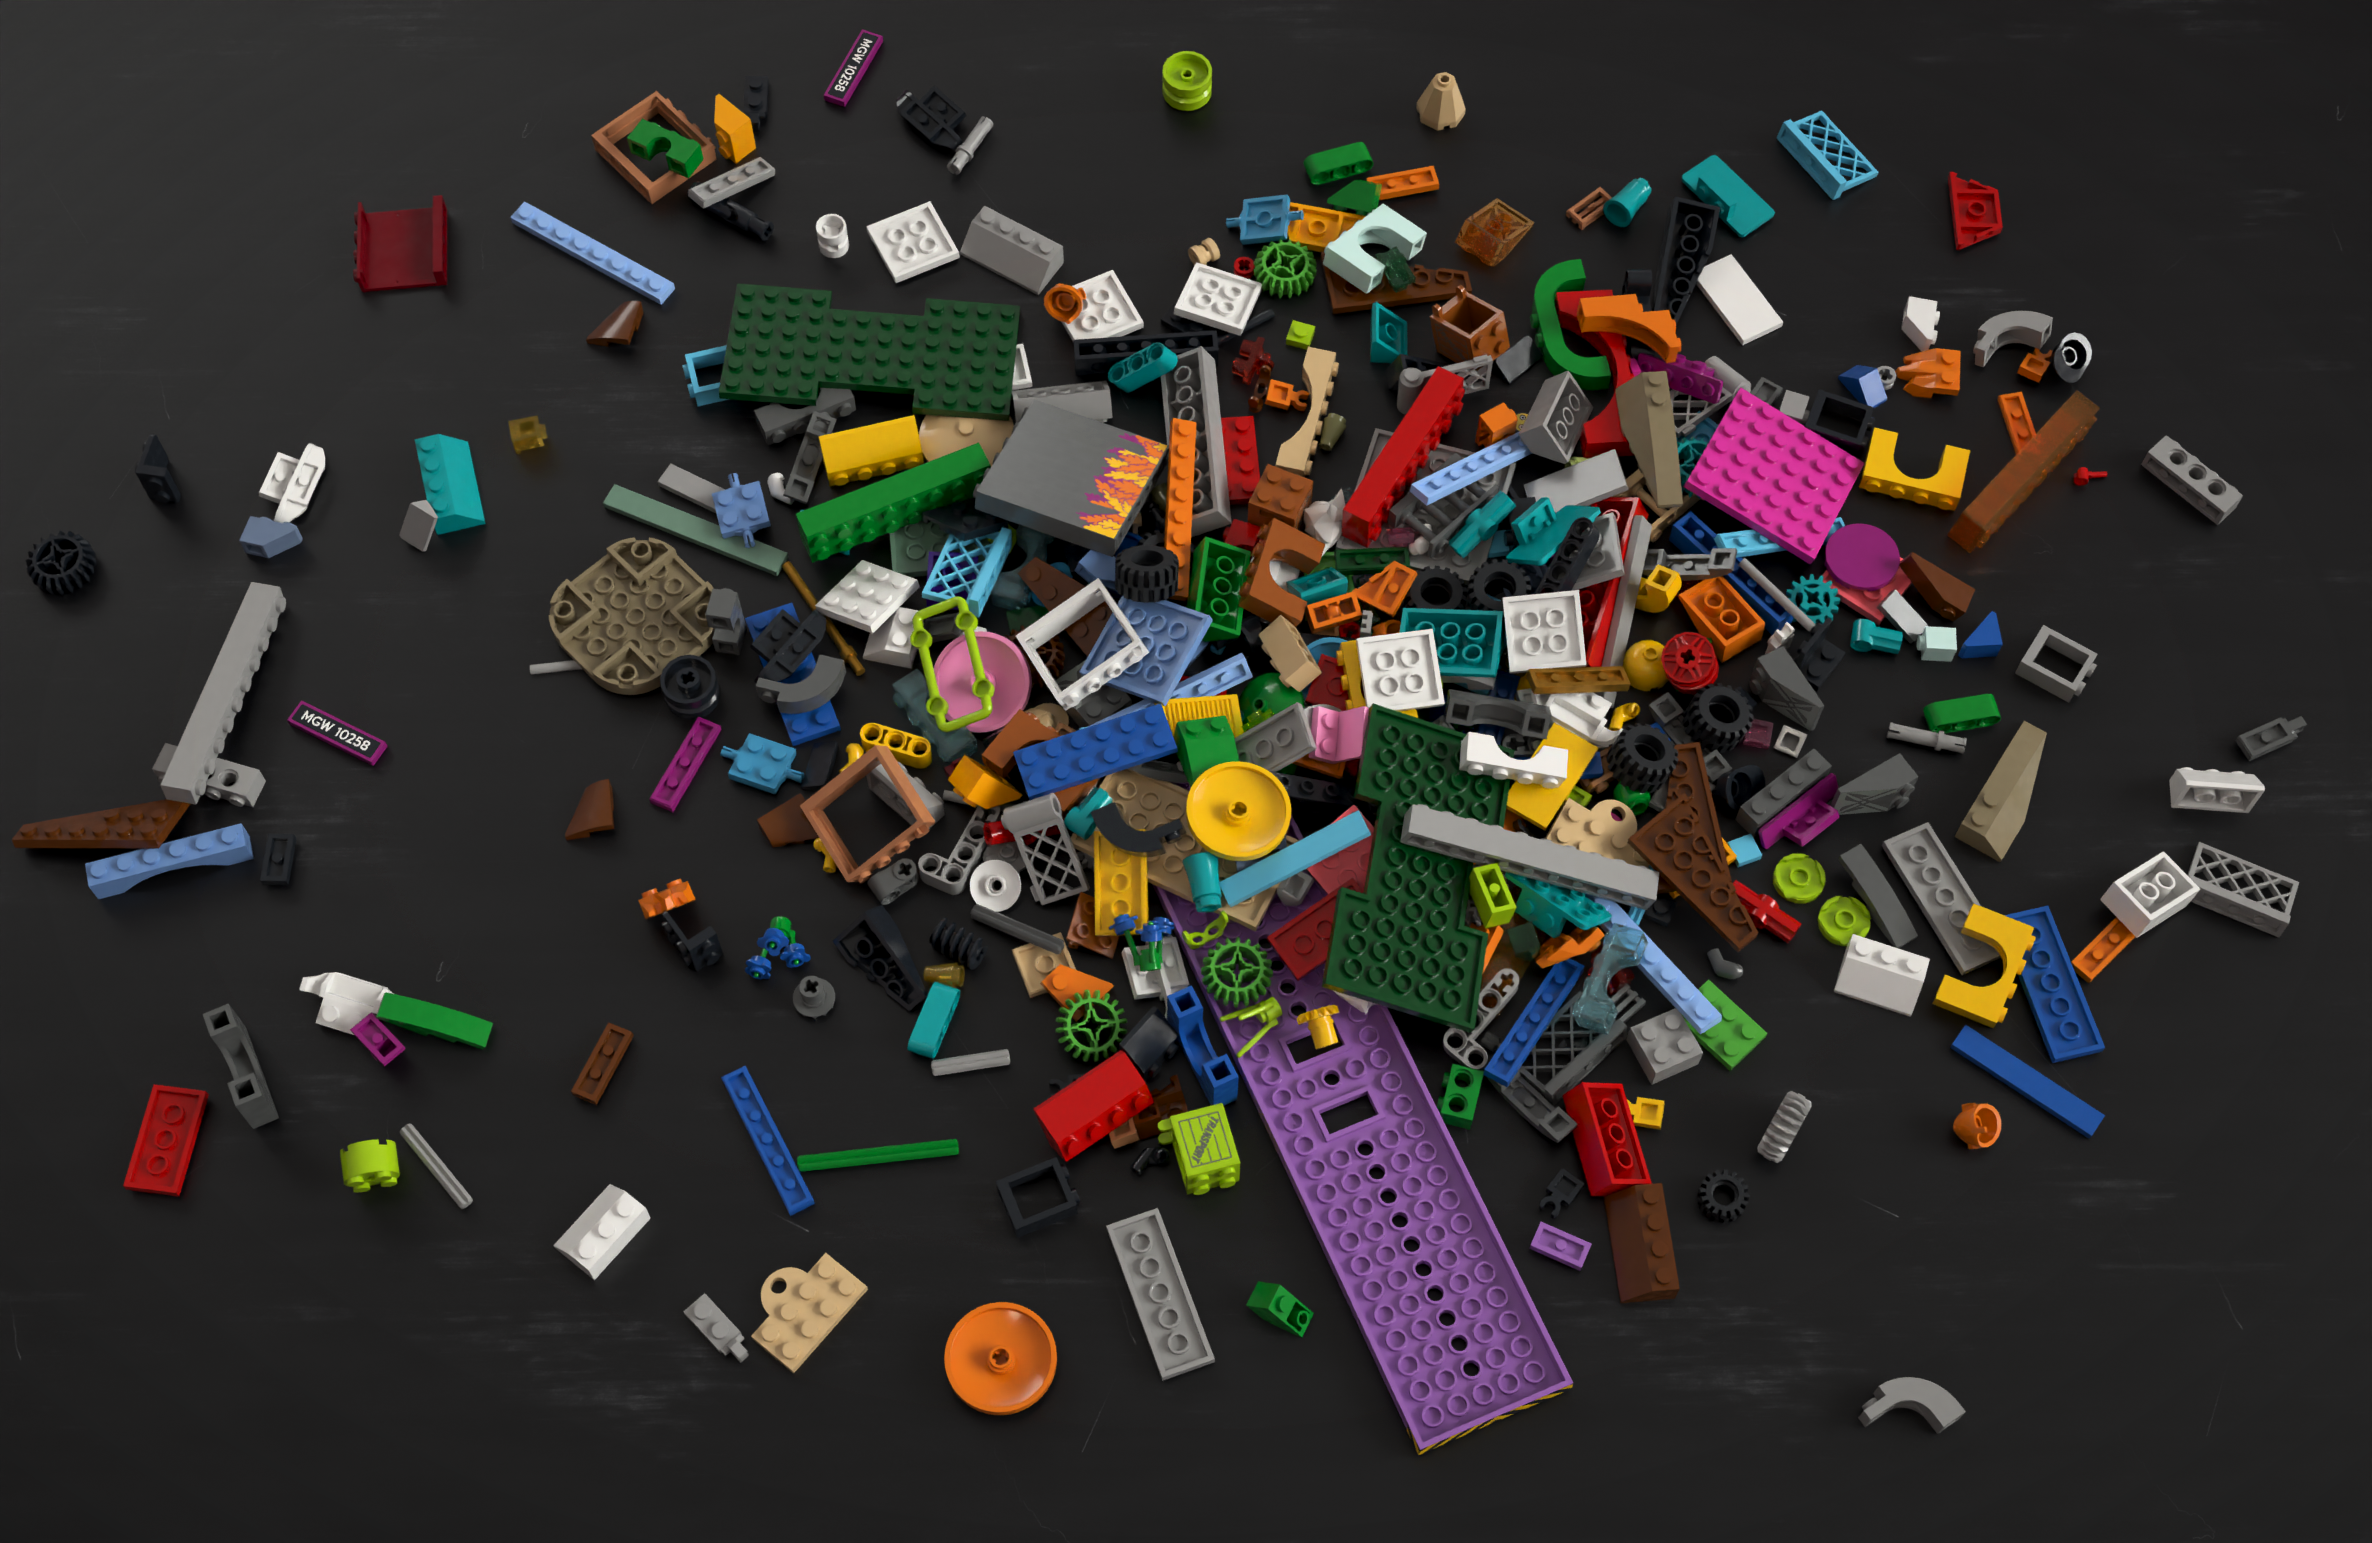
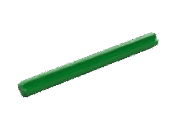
M957 1139L800 1155L797 1158V1166L799 1171L802 1172L950 1156L959 1153V1145Z

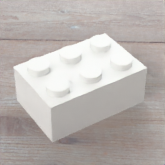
M2163 851L2113 882L2100 900L2138 938L2185 908L2199 892L2200 888Z

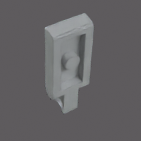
M705 1293L684 1311L686 1317L720 1354L723 1353L726 1356L731 1352L740 1363L749 1356L748 1351L741 1344L744 1340L741 1332Z

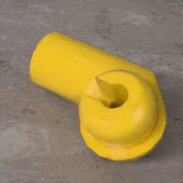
M1627 703L1615 708L1609 730H1620L1623 722L1639 715L1640 706L1637 703Z
M850 743L846 747L849 762L839 770V773L864 755V750L860 744Z
M816 838L814 840L815 850L818 849L819 852L822 851L825 855L823 870L834 873L837 867L836 863L821 839Z

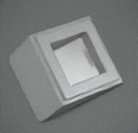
M1783 725L1774 748L1797 758L1808 734Z

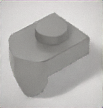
M1299 872L1280 883L1276 889L1277 895L1286 906L1301 905L1315 879L1303 872Z

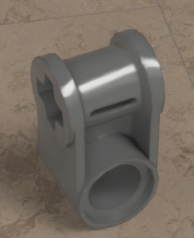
M903 858L885 870L873 875L867 884L882 905H887L903 893L914 888L919 881V875L915 863L908 858Z

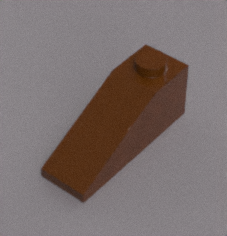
M1914 552L1900 561L1899 566L1934 611L1938 612L1943 618L1953 622L1966 613L1975 591L1974 588Z

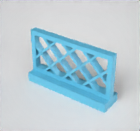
M1823 111L1792 122L1791 119L1783 122L1777 135L1779 142L1832 200L1839 198L1843 191L1877 177L1879 173ZM1820 120L1825 128L1813 125V122ZM1799 128L1808 130V135L1803 134ZM1812 132L1823 134L1824 138L1814 137ZM1828 136L1835 137L1839 143L1827 140ZM1813 144L1821 145L1822 150H1818ZM1826 147L1838 150V155L1826 152ZM1842 151L1850 153L1853 158L1842 156ZM1827 159L1837 161L1836 166L1832 165ZM1840 164L1852 165V170L1842 168ZM1856 167L1863 168L1868 173L1857 172ZM1842 175L1851 177V180L1846 181Z
M1002 527L1000 532L967 541L959 540L953 534H950L922 591V598L942 602L955 597L954 594L966 590L968 593L966 602L969 611L979 618L1012 548V530ZM985 538L994 540L993 543L982 546L980 540ZM975 542L978 549L967 552L964 546ZM959 548L962 555L951 558L948 553ZM982 554L985 560L974 564L971 558ZM966 560L970 565L958 570L955 564ZM951 566L954 572L942 576L940 570ZM974 572L977 578L966 582L963 576ZM958 578L961 585L950 588L947 582ZM941 584L945 588V591L940 593L931 591L933 587Z

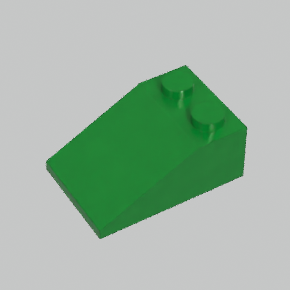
M1226 716L1177 722L1173 736L1178 749L1176 754L1190 787H1192L1202 773L1213 766L1226 762H1239L1234 734Z

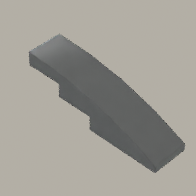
M1862 844L1840 855L1838 861L1853 879L1851 885L1867 904L1866 908L1870 912V917L1892 946L1899 949L1916 939L1918 935L1907 913Z

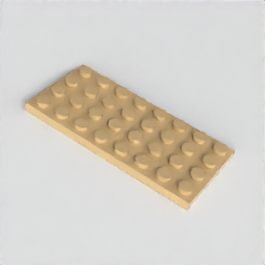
M1129 768L1107 775L1099 788L1105 790L1113 799V802H1116L1129 827L1150 831L1176 819H1180L1187 833L1181 835L1182 839L1172 844L1163 843L1166 850L1165 854L1147 857L1148 882L1193 902L1189 880L1182 861L1190 855L1208 851L1195 840L1187 824L1186 803L1189 791L1171 782L1146 777ZM1094 832L1087 840L1073 833L1071 841L1074 848L1094 857ZM1286 835L1287 847L1299 841ZM1266 854L1260 858H1267L1273 854ZM1218 858L1219 882L1237 873L1235 861ZM1281 882L1233 907L1228 905L1221 890L1222 897L1220 899L1222 907L1213 912L1220 915V912L1224 910L1228 919L1256 931Z

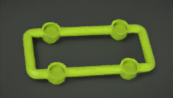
M956 596L916 612L912 619L914 631L910 636V642L920 653L930 695L926 703V709L935 717L938 729L947 733L989 717L993 710L991 697L994 695L995 689L994 685L985 677L974 632L978 625V619L969 611L966 600L963 597ZM958 606L959 614L956 617L955 623L965 634L976 679L972 685V692L981 700L982 709L946 722L945 715L948 712L949 704L939 693L929 648L932 645V636L924 629L922 620Z

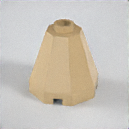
M1447 72L1436 74L1423 92L1416 106L1417 112L1420 114L1421 123L1438 131L1443 130L1444 126L1449 125L1450 128H1454L1465 115L1466 108L1453 75Z

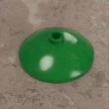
M1266 673L1252 680L1244 688L1238 699L1240 710L1244 714L1242 722L1244 732L1296 702L1302 704L1304 708L1302 691L1298 692L1292 686L1287 688L1279 679L1280 673Z

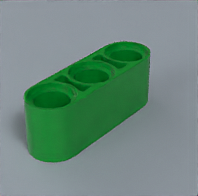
M1356 142L1308 156L1303 162L1313 185H1320L1367 172L1374 164L1363 142Z
M1992 694L1934 702L1923 708L1929 731L1936 733L1938 731L1951 733L1987 727L2001 720L1994 695Z

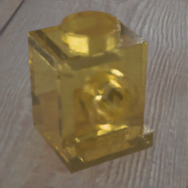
M538 416L508 421L516 454H520L521 450L544 446L543 439L548 438L545 424L540 425Z

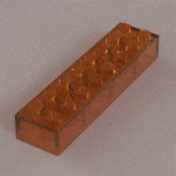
M2077 390L1962 512L1948 533V536L1969 553L1976 547L1981 549L1990 539V536L2001 528L2007 517L2010 518L2014 514L2020 503H2024L2032 494V490L2035 487H2039L2046 479L2047 474L2050 471L2052 472L2059 465L2061 459L2073 450L2075 444L2086 436L2089 429L2097 421L2095 415L2100 408Z

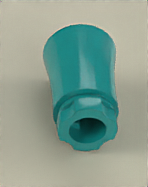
M1641 177L1638 179L1634 178L1619 193L1606 201L1603 210L1607 219L1616 226H1628L1634 215L1651 194L1652 189L1648 182Z
M1210 852L1193 854L1182 861L1197 912L1208 913L1222 907L1218 872L1219 857Z

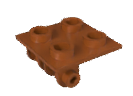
M1080 892L1066 936L1069 942L1068 946L1078 949L1079 945L1113 959L1119 936L1095 935V898Z

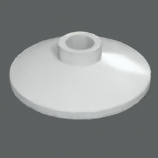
M989 860L980 864L974 870L970 879V892L977 904L999 912L1010 908L1017 901L1021 892V880L1018 872L1009 863L1002 860ZM996 880L1000 881L1002 884L1000 890H996L994 888V882Z

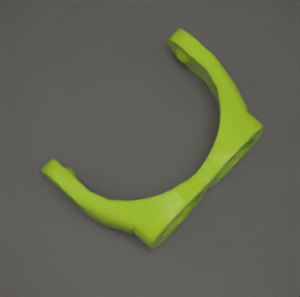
M1224 910L1221 911L1219 917L1211 922L1203 933L1193 932L1188 934L1186 930L1183 931L1182 938L1192 950L1197 949L1208 941L1220 937L1224 933V929L1229 921ZM1213 928H1216L1218 930L1213 935L1208 934V932ZM1196 937H1201L1203 939L1202 941L1197 943L1193 941V939Z

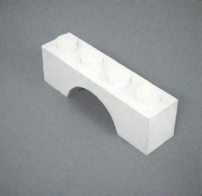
M1468 732L1461 741L1459 770L1467 771L1471 775L1485 774L1499 780L1513 779L1521 784L1535 783L1542 785L1544 788H1559L1567 778L1568 750L1543 745L1535 757L1527 760H1517L1507 756L1500 750L1494 736Z

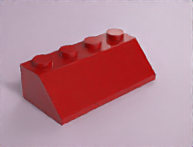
M1120 1050L1033 1110L1050 1146L1067 1162L1153 1104L1154 1100L1146 1082L1126 1053Z
M1582 1082L1563 1094L1567 1114L1578 1124L1573 1130V1135L1591 1196H1607L1634 1185L1652 1184L1623 1085L1618 1083Z

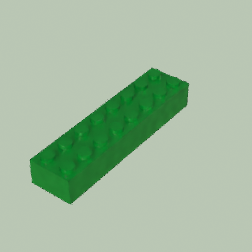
M978 442L796 513L802 543L813 563L818 560H825L830 555L840 551H848L853 546L863 542H871L876 537L886 533L896 532L899 528L909 524H916L922 520V512L973 498L975 486L978 483L981 484L986 469L991 468V465Z

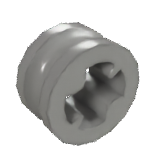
M1889 366L1878 367L1880 378L1883 375L1888 377L1886 381L1881 379L1884 390L1892 388L1896 379L1895 370Z

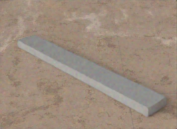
M1635 515L1633 518L1623 565L1625 575L1621 576L1602 667L1623 666L1652 525L1643 515ZM1596 692L1597 695L1612 703L1610 708H1614L1617 692Z

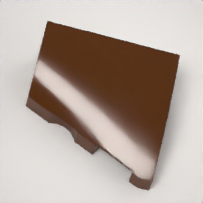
M641 301L622 303L587 337V343L608 347L609 342L630 345L633 333L638 331L644 313Z
M609 779L595 782L585 789L566 830V840L590 837V832L614 829L613 792Z
M801 793L757 819L759 829L772 847L785 846L788 843L802 844L804 840L819 838L800 807L806 801Z
M1177 1074L1170 1077L1171 1083L1161 1091L1157 1088L1151 1091L1154 1103L1133 1117L1141 1140L1163 1133L1158 1129V1123L1161 1120L1169 1119L1173 1115L1189 1112Z

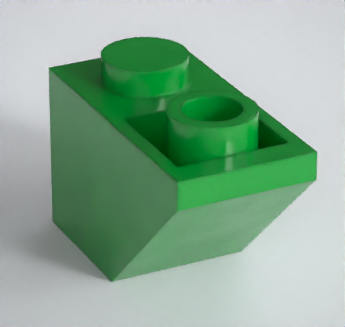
M1354 180L1329 197L1327 203L1333 204V209L1347 211V208L1356 209L1355 214L1367 216L1373 209L1378 208L1382 184L1365 180Z
M1258 1281L1246 1304L1263 1320L1298 1337H1303L1314 1314L1280 1284Z

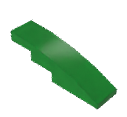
M387 992L383 994L376 1018L424 1036L431 1034L453 1043L460 1041L479 1049L486 1047L493 1025L492 1022L460 1011Z

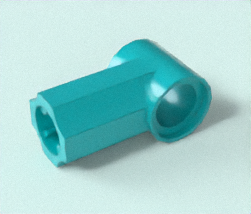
M1858 619L1853 622L1850 646L1852 649L1860 652L1875 649L1898 654L1903 634L1900 631L1876 627V624L1871 620Z
M1094 787L1079 807H1074L1069 811L1064 820L1066 828L1082 839L1087 840L1097 827L1091 812L1113 803V799L1105 790Z

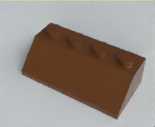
M1662 1183L1634 1185L1604 1196L1620 1303L1675 1299L1680 1287Z

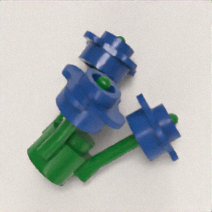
M1120 914L1114 919L1115 924L1108 928L1109 930L1114 929L1117 936L1125 934L1133 955L1134 966L1140 965V972L1160 970L1161 963H1163V937L1171 936V931L1174 930V923L1169 922L1168 918L1156 917L1154 920L1144 923L1143 929L1135 930L1136 934H1141V941L1149 942V949L1141 950V955H1139L1130 931L1136 929L1134 920H1137L1138 916L1129 917V914Z
M782 916L774 917L770 922V928L765 931L764 936L758 938L757 945L763 948L760 956H753L746 961L748 967L745 968V972L755 979L770 978L771 962L766 959L768 951L770 955L777 956L780 954V950L785 947L784 952L780 954V959L785 960L786 966L790 968L801 966L804 962H808L811 959L810 954L805 953L804 946L795 942L796 932L791 930V921L788 918Z

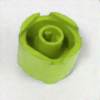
M379 1139L366 1140L348 1145V1151L346 1152L341 1149L340 1157L344 1185L353 1187V1191L357 1193L370 1190L371 1185L381 1184V1187L396 1185L397 1178L400 1176L396 1143L392 1140H386L387 1145H379Z

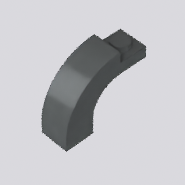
M819 655L814 671L801 682L785 684L758 678L756 684L758 697L767 703L777 702L780 713L799 714L812 711L827 703L838 692L846 674L845 663L841 659Z

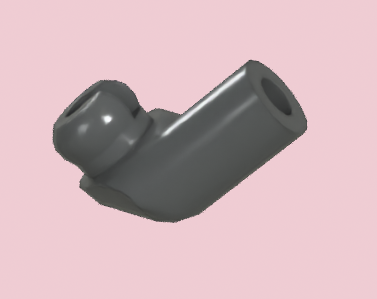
M1718 948L1707 952L1716 975L1727 979H1736L1742 976V966L1723 960Z

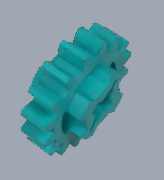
M1810 574L1809 580L1801 576L1800 584L1793 581L1791 585L1793 590L1787 589L1786 596L1789 597L1788 599L1796 605L1795 598L1798 596V599L1801 601L1798 608L1814 623L1823 624L1827 618L1833 620L1834 616L1832 613H1838L1839 608L1836 605L1840 603V598L1834 597L1837 595L1838 589H1831V580L1824 583L1822 575L1818 580H1814L1813 574ZM1826 595L1829 599L1828 607L1826 606V603L1823 601ZM1808 599H1809L1810 601H1813V600L1815 599V600H1817V602H1816V603H1815V602H1812V603L1809 604V603H1808Z

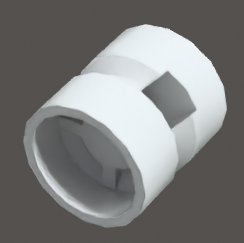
M837 214L822 216L816 223L820 252L828 258L841 257L849 249L845 220Z

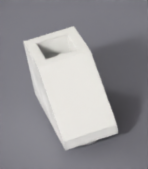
M1909 296L1904 309L1901 329L1921 351L1929 350L1930 344L1934 345L1937 338V331L1934 330V325L1937 326L1940 317V311H1936L1937 301Z

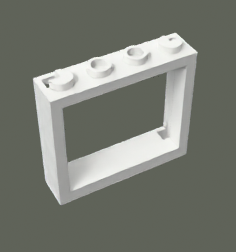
M1099 578L1016 635L1055 699L1065 711L1079 704L1089 694L1098 691L1106 682L1118 677L1122 671L1132 664L1139 662L1149 653ZM1106 601L1132 640V643L1062 691L1036 649Z

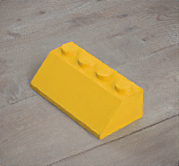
M914 415L819 436L829 486H841L848 482L868 480L871 477L883 474L890 475L897 471L912 469L924 464Z

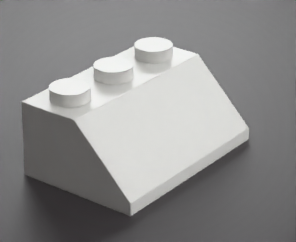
M2185 767L2176 769L2169 780L2171 808L2249 813L2265 791V786L2254 774H2245L2242 771L2228 773L2219 772L2215 769L2200 771Z
M1853 934L1845 950L1834 992L1911 1017L1924 983L1930 959Z
M609 1184L553 1246L595 1280L649 1221L650 1216L647 1209L626 1191Z

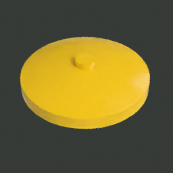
M1226 762L1206 770L1192 785L1186 803V820L1195 840L1211 854L1231 861L1254 860L1270 853L1284 839L1291 819V803L1283 784L1268 770L1248 762Z

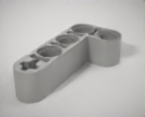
M978 805L949 859L933 853L923 855L918 862L921 880L927 885L951 895L962 893L968 885L974 870L982 860L983 853L987 847L984 839V824L1001 821L1000 806L985 809ZM977 834L983 835V837L980 839L972 838L974 835ZM965 855L971 856L969 860L964 861L960 859ZM931 866L936 867V869L931 872L925 870L926 868ZM951 877H959V878H960V879H959L958 881H956V882H950V881H948V879L951 878Z
M1507 968L1500 970L1481 991L1476 1016L1480 1021L1478 1027L1471 1033L1450 1027L1443 1038L1444 1050L1461 1066L1483 1071L1487 1066V1052L1475 1042V1039L1517 992L1519 977L1514 970ZM1509 978L1512 979V987L1506 985L1500 995L1498 991L1502 987V979L1506 981ZM1486 997H1493L1497 1001V1005L1494 1008H1486L1482 1001ZM1454 1036L1459 1037L1463 1044L1459 1048H1452L1448 1045V1040ZM1472 1054H1479L1483 1058V1062L1480 1065L1474 1066L1469 1063L1468 1058Z

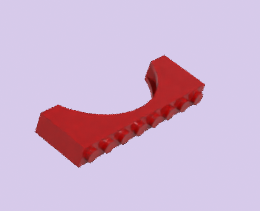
M1612 290L1556 292L1554 300L1560 327L1581 336L1596 348L1602 356H1607L1613 379L1614 395L1610 403L1598 416L1583 424L1580 443L1584 458H1592L1613 449L1616 450L1618 456H1634L1629 449L1626 436H1623L1621 432L1615 394L1616 388L1634 378V374L1630 373L1629 370L1631 365L1630 355H1626L1625 351L1627 345L1626 337L1613 332H1581L1577 318L1580 298L1613 296Z

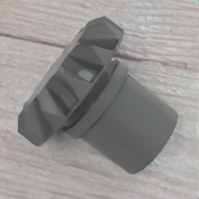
M807 976L802 979L793 993V1003L796 1011L800 1012L804 1017L808 1016L814 1019L821 1015L826 1016L827 1012L833 1008L836 998L832 985L816 976Z

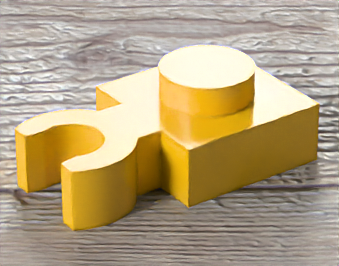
M1637 1097L1636 1104H1631L1627 1099L1635 1126L1661 1130L1665 1106L1664 1101Z

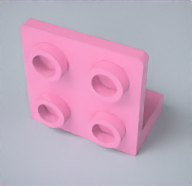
M1320 706L1314 707L1312 711L1311 733L1317 749L1309 753V758L1330 764L1361 758L1369 708L1362 706L1338 712Z

